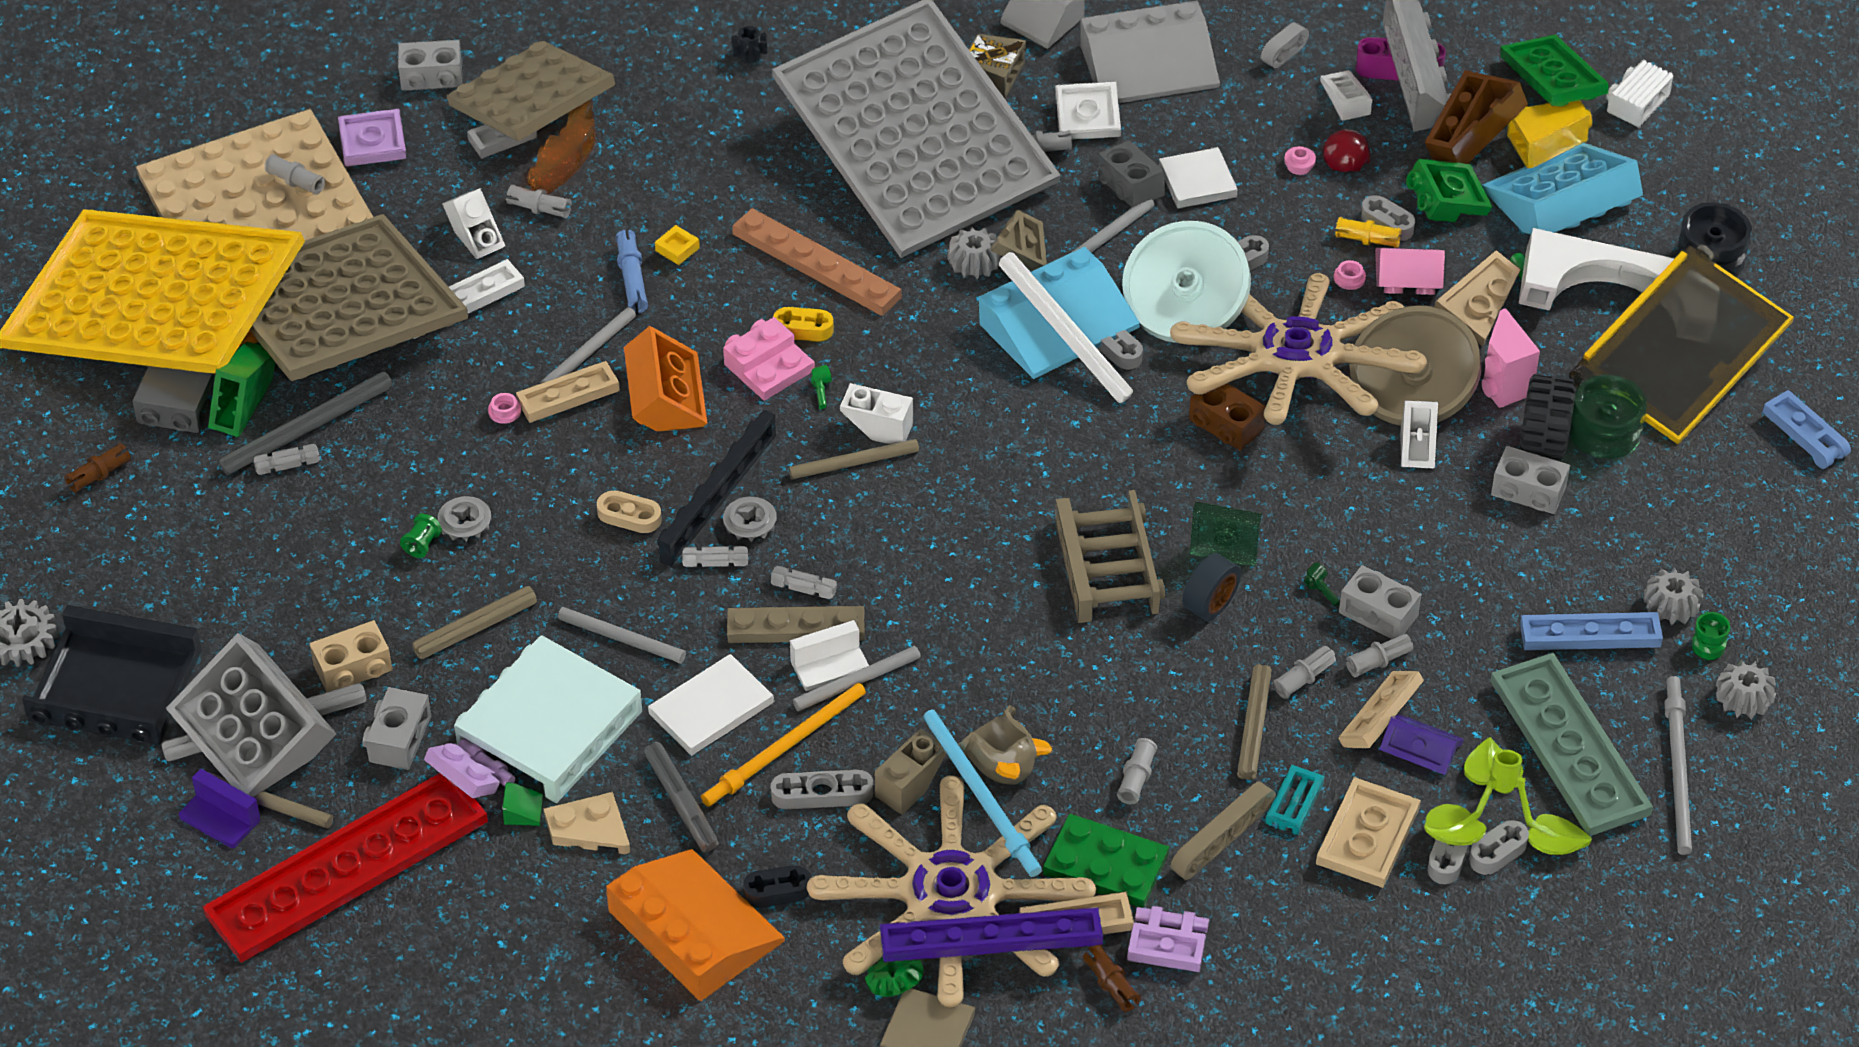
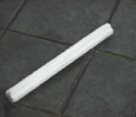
M1012 252L1004 255L999 262V266L1115 400L1119 403L1128 400L1133 393L1132 388L1018 257Z

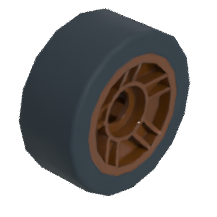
M1218 553L1208 555L1200 562L1188 579L1183 591V607L1206 621L1215 619L1228 606L1237 591L1241 579L1240 566Z

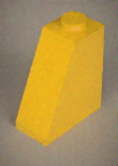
M1580 100L1569 102L1565 106H1551L1549 103L1525 107L1508 124L1507 136L1527 169L1534 168L1588 141V129L1592 127V115L1589 109H1585Z

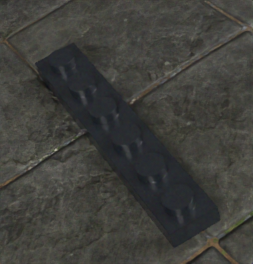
M763 410L756 420L753 419L749 422L743 436L739 441L732 443L728 454L722 462L715 464L706 482L700 484L689 503L678 510L672 524L661 531L657 540L660 562L671 567L681 556L683 548L689 546L776 437L775 414Z

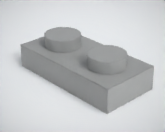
M486 124L467 131L468 140L481 159L537 138V132L535 131L522 140L517 141Z

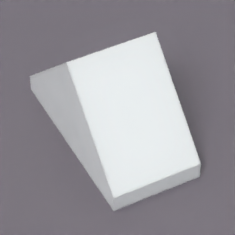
M1404 401L1400 431L1401 467L1435 468L1438 402Z

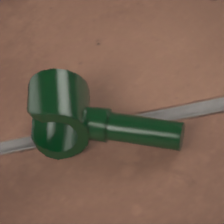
M1315 562L1307 569L1304 584L1309 589L1317 588L1336 607L1340 604V600L1324 582L1328 572L1322 564Z

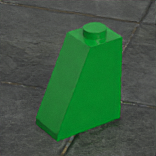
M247 341L234 353L227 365L216 369L208 428L236 437L242 434L273 380L275 361L263 346Z

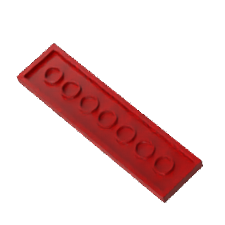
M439 773L202 906L204 915L242 963L488 822L487 813L474 798H471L444 775Z

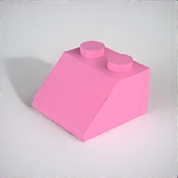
M1376 248V283L1378 287H1384V293L1403 294V287L1416 288V294L1435 295V288L1443 289L1445 250Z
M1507 309L1500 310L1492 332L1487 357L1485 358L1484 379L1482 380V389L1488 398H1492L1499 408L1527 397L1529 380L1537 372L1540 354L1539 349Z

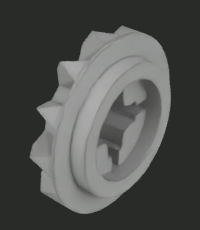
M463 496L445 503L439 510L437 519L441 525L442 534H449L452 541L462 537L467 542L470 536L480 538L482 531L489 530L492 517L490 508L484 501L475 497ZM470 515L471 521H465L463 524H459V519L464 520L466 517H469Z
M758 497L739 498L730 503L723 514V524L726 526L727 533L735 534L738 541L743 537L749 538L751 542L758 536L765 539L767 532L774 531L777 521L774 507L768 501ZM755 515L756 522L751 521L747 525L744 524V520H749Z

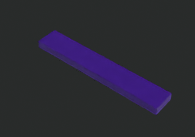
M1099 907L880 924L883 962L1103 945Z

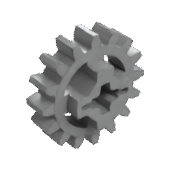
M19 599L16 606H12L9 601L5 602L6 609L0 610V660L2 665L5 666L10 660H13L15 666L20 667L22 660H27L29 664H34V656L38 655L45 658V648L53 649L55 647L53 639L58 638L54 614H49L46 605L38 608L37 601L35 600L29 605H25L23 599Z

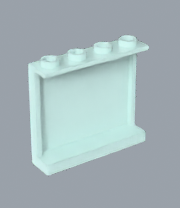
M541 635L532 645L530 644L525 647L515 663L502 671L499 679L489 689L484 690L480 694L477 702L467 712L460 714L454 724L457 745L464 738L542 782L544 784L545 797L558 803L642 713L641 692L636 687Z

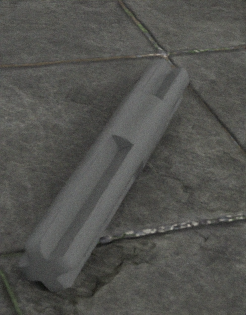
M654 742L652 745L646 746L644 749L646 758L701 851L709 853L712 849H716L719 842L715 833L662 744Z

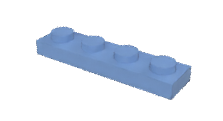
M1658 612L1521 615L1520 620L1524 650L1661 647L1663 640Z

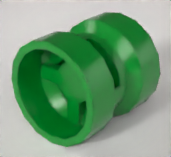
M1716 612L1701 614L1697 618L1695 633L1691 643L1693 652L1700 658L1707 660L1720 658L1725 653L1731 628L1729 620Z

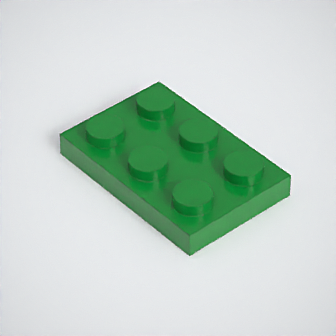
M1069 813L1043 866V875L1053 879L1088 878L1095 884V893L1109 895L1126 892L1130 905L1144 908L1169 856V846Z

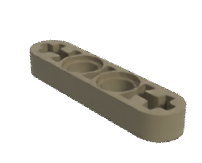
M1261 781L1254 783L1179 849L1171 862V869L1183 879H1191L1265 814L1275 799V791Z

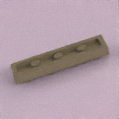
M864 606L728 608V643L790 642L792 639L852 620L855 621L859 629V641H865Z

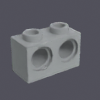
M460 40L399 43L398 68L401 90L455 88L462 85Z
M1506 446L1494 473L1491 495L1532 507L1536 510L1555 514L1567 487L1570 465Z
M1361 565L1341 591L1339 613L1394 639L1405 634L1418 617L1421 594L1409 586L1402 585L1384 576L1378 571H1373Z

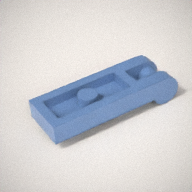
M1789 390L1764 404L1762 413L1813 456V460L1819 468L1825 469L1834 463L1835 458L1842 459L1850 454L1851 447L1848 441Z

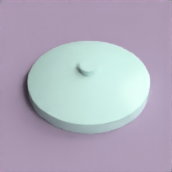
M1201 221L1175 222L1151 232L1138 243L1130 254L1122 279L1124 298L1140 322V326L1151 335L1169 342H1175L1171 338L1170 328L1182 321L1194 325L1205 324L1213 328L1221 327L1226 329L1243 310L1251 286L1250 268L1239 243L1223 229Z

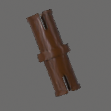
M118 443L115 447L99 456H91L87 459L86 464L64 475L66 485L74 482V485L69 489L73 493H77L96 480L102 481L106 479L109 472L131 461L129 451L120 455L121 451L126 449V447L122 443Z
M1101 945L1090 947L1089 950L1095 957L1092 958L1088 952H1085L1083 961L1088 964L1098 977V985L1102 990L1108 991L1123 1012L1133 1010L1135 1007L1129 1000L1132 999L1135 1004L1139 1005L1141 996L1126 980V972L1122 967L1113 963Z

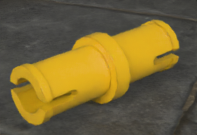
M1339 217L1336 225L1338 231L1336 230L1335 236L1362 241L1363 245L1375 243L1398 248L1401 240L1399 235H1401L1402 229L1377 225L1372 220L1360 222Z

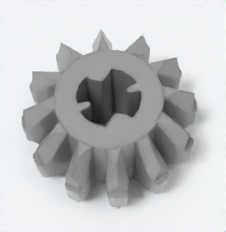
M972 227L969 232L960 230L957 236H952L948 250L949 264H952L954 272H962L964 278L974 275L978 279L981 274L989 277L992 270H997L1001 255L991 251L996 235L993 233L988 234L985 228L975 231Z
M1674 567L1671 573L1661 569L1657 576L1651 575L1647 582L1643 599L1644 603L1647 604L1648 612H1658L1659 621L1667 619L1670 621L1671 626L1676 620L1686 624L1690 617H1696V614L1699 612L1703 599V590L1699 588V579H1690L1689 571L1683 574L1677 573Z
M1742 660L1736 666L1728 664L1724 672H1721L1717 679V701L1723 703L1724 711L1734 710L1736 718L1741 714H1746L1750 719L1756 713L1764 715L1768 707L1774 703L1776 696L1775 678L1769 676L1768 667L1757 668L1755 661L1751 665H1746Z

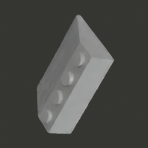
M1198 0L1081 18L1080 47L1094 83L1116 82L1118 103L1220 87L1206 20Z
M1386 0L1383 27L1413 130L1415 132L1432 128L1451 93H1446L1444 86L1447 84L1446 72L1443 66H1438L1436 57H1439L1437 42L1435 39H1430L1428 30H1431L1428 12L1423 13L1418 0Z
M239 633L228 642L166 708L229 784L251 797L259 794L312 760L337 734L261 646Z

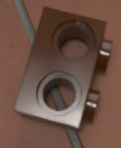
M1227 383L1205 394L1192 395L1190 397L1189 420L1197 427L1203 428L1215 435L1222 442L1230 444L1241 451L1264 430V410L1266 406Z

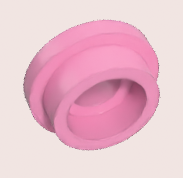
M1299 146L1289 149L1285 153L1284 161L1291 173L1304 175L1310 172L1311 168L1315 165L1316 156L1310 149Z
M1344 261L1334 272L1335 283L1343 289H1358L1364 285L1366 280V273L1362 265L1356 261Z
M500 393L492 398L488 406V413L495 422L510 423L520 416L521 405L512 394Z

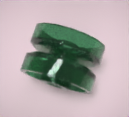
M1604 374L1594 376L1582 382L1575 392L1569 432L1574 444L1583 452L1597 458L1613 459L1626 456L1634 451L1641 441L1643 422L1647 410V399L1642 389L1631 380L1616 375Z

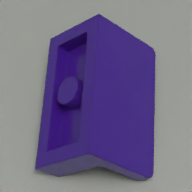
M1396 715L1390 718L1379 750L1446 775L1448 774L1457 747L1462 746L1464 739L1406 716Z
M200 769L192 777L196 795L179 812V817L182 821L226 846L236 848L261 821L257 800L205 770Z

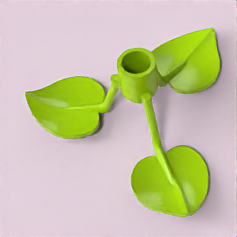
M1491 737L1478 745L1470 753L1464 764V774L1470 781L1478 785H1487L1475 812L1470 814L1464 807L1453 804L1439 805L1429 811L1424 825V829L1429 835L1443 843L1457 846L1474 844L1481 840L1486 833V826L1477 819L1480 818L1493 788L1500 793H1510L1517 787L1526 824L1531 828L1528 830V842L1534 848L1551 855H1564L1582 849L1592 842V838L1586 832L1559 816L1542 814L1536 818V821L1532 819L1525 791L1526 779L1522 777V757L1515 751L1502 750Z

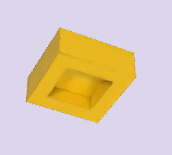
M677 225L655 241V251L677 265H680L700 248L699 239Z

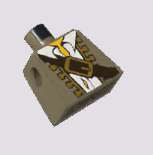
M979 34L968 49L1004 99H1006L1025 64V41Z

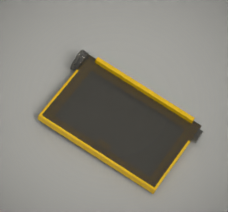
M1699 245L1696 249L1689 246L1685 251H1682L1586 351L1582 360L1569 372V379L1574 380L1575 386L1580 392L1592 396L1598 389L1602 390L1678 445L1789 327L1794 318L1712 261L1714 254L1705 245Z

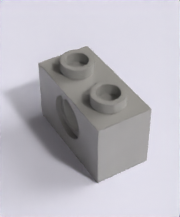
M388 687L383 700H378L372 726H368L363 735V747L367 748L369 762L405 770L410 769L431 719L428 695Z

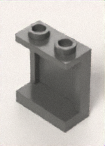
M149 366L132 401L137 422L147 426L199 433L201 428L199 414L212 385H214L215 374Z

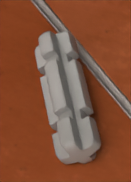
M316 444L304 445L301 450H298V447L272 452V456L268 457L267 453L254 457V465L257 474L263 475L271 473V469H275L277 472L300 467L303 462H306L307 465L318 463L320 457Z
M729 546L702 547V550H697V547H685L682 551V563L685 567H697V564H702V567H728L729 563H734V566H746L748 564V549L745 546H734V550H729Z
M774 567L771 574V584L774 586L785 588V585H788L790 590L814 596L816 593H819L818 597L829 600L833 599L836 593L837 582L833 579L823 577L822 580H819L817 575L792 570L791 573L788 572L789 568Z

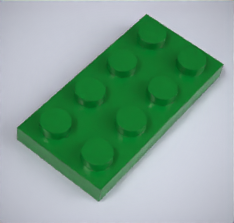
M1557 35L1500 46V57L1551 106H1565L1569 102L1593 100L1597 96L1608 94L1609 83Z

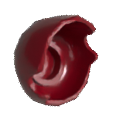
M1349 129L1337 131L1330 135L1324 143V162L1332 170L1359 172L1365 163L1369 164L1371 161L1368 141L1358 131Z

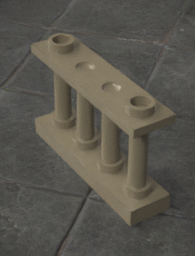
M1128 491V508L1079 514L1077 510L1072 511L1069 498L1056 499L1055 523L1078 623L1092 622V608L1098 607V603L1148 598L1152 614H1159L1160 600L1165 599L1163 579H1157L1143 524L1146 523L1144 503H1138L1136 491ZM1126 521L1130 522L1132 533L1087 539L1077 534V531L1083 526ZM1136 546L1139 558L1090 564L1089 561L1083 560L1086 552ZM1142 572L1145 583L1143 585L1096 590L1095 587H1090L1089 581H1092L1093 577Z

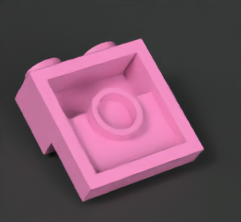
M775 317L768 321L763 319L756 321L748 333L741 337L738 334L732 335L723 347L724 365L764 401L807 376L815 368V362L794 344V334Z

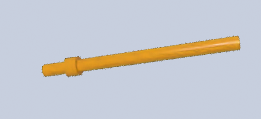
M856 683L737 770L731 769L722 775L719 783L701 795L702 802L707 807H710L726 794L732 795L744 786V781L865 695L866 690L863 685Z

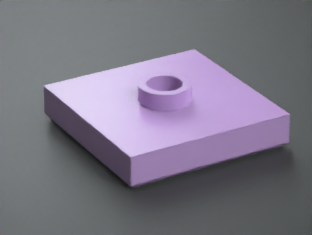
M399 109L338 117L345 167L407 159Z

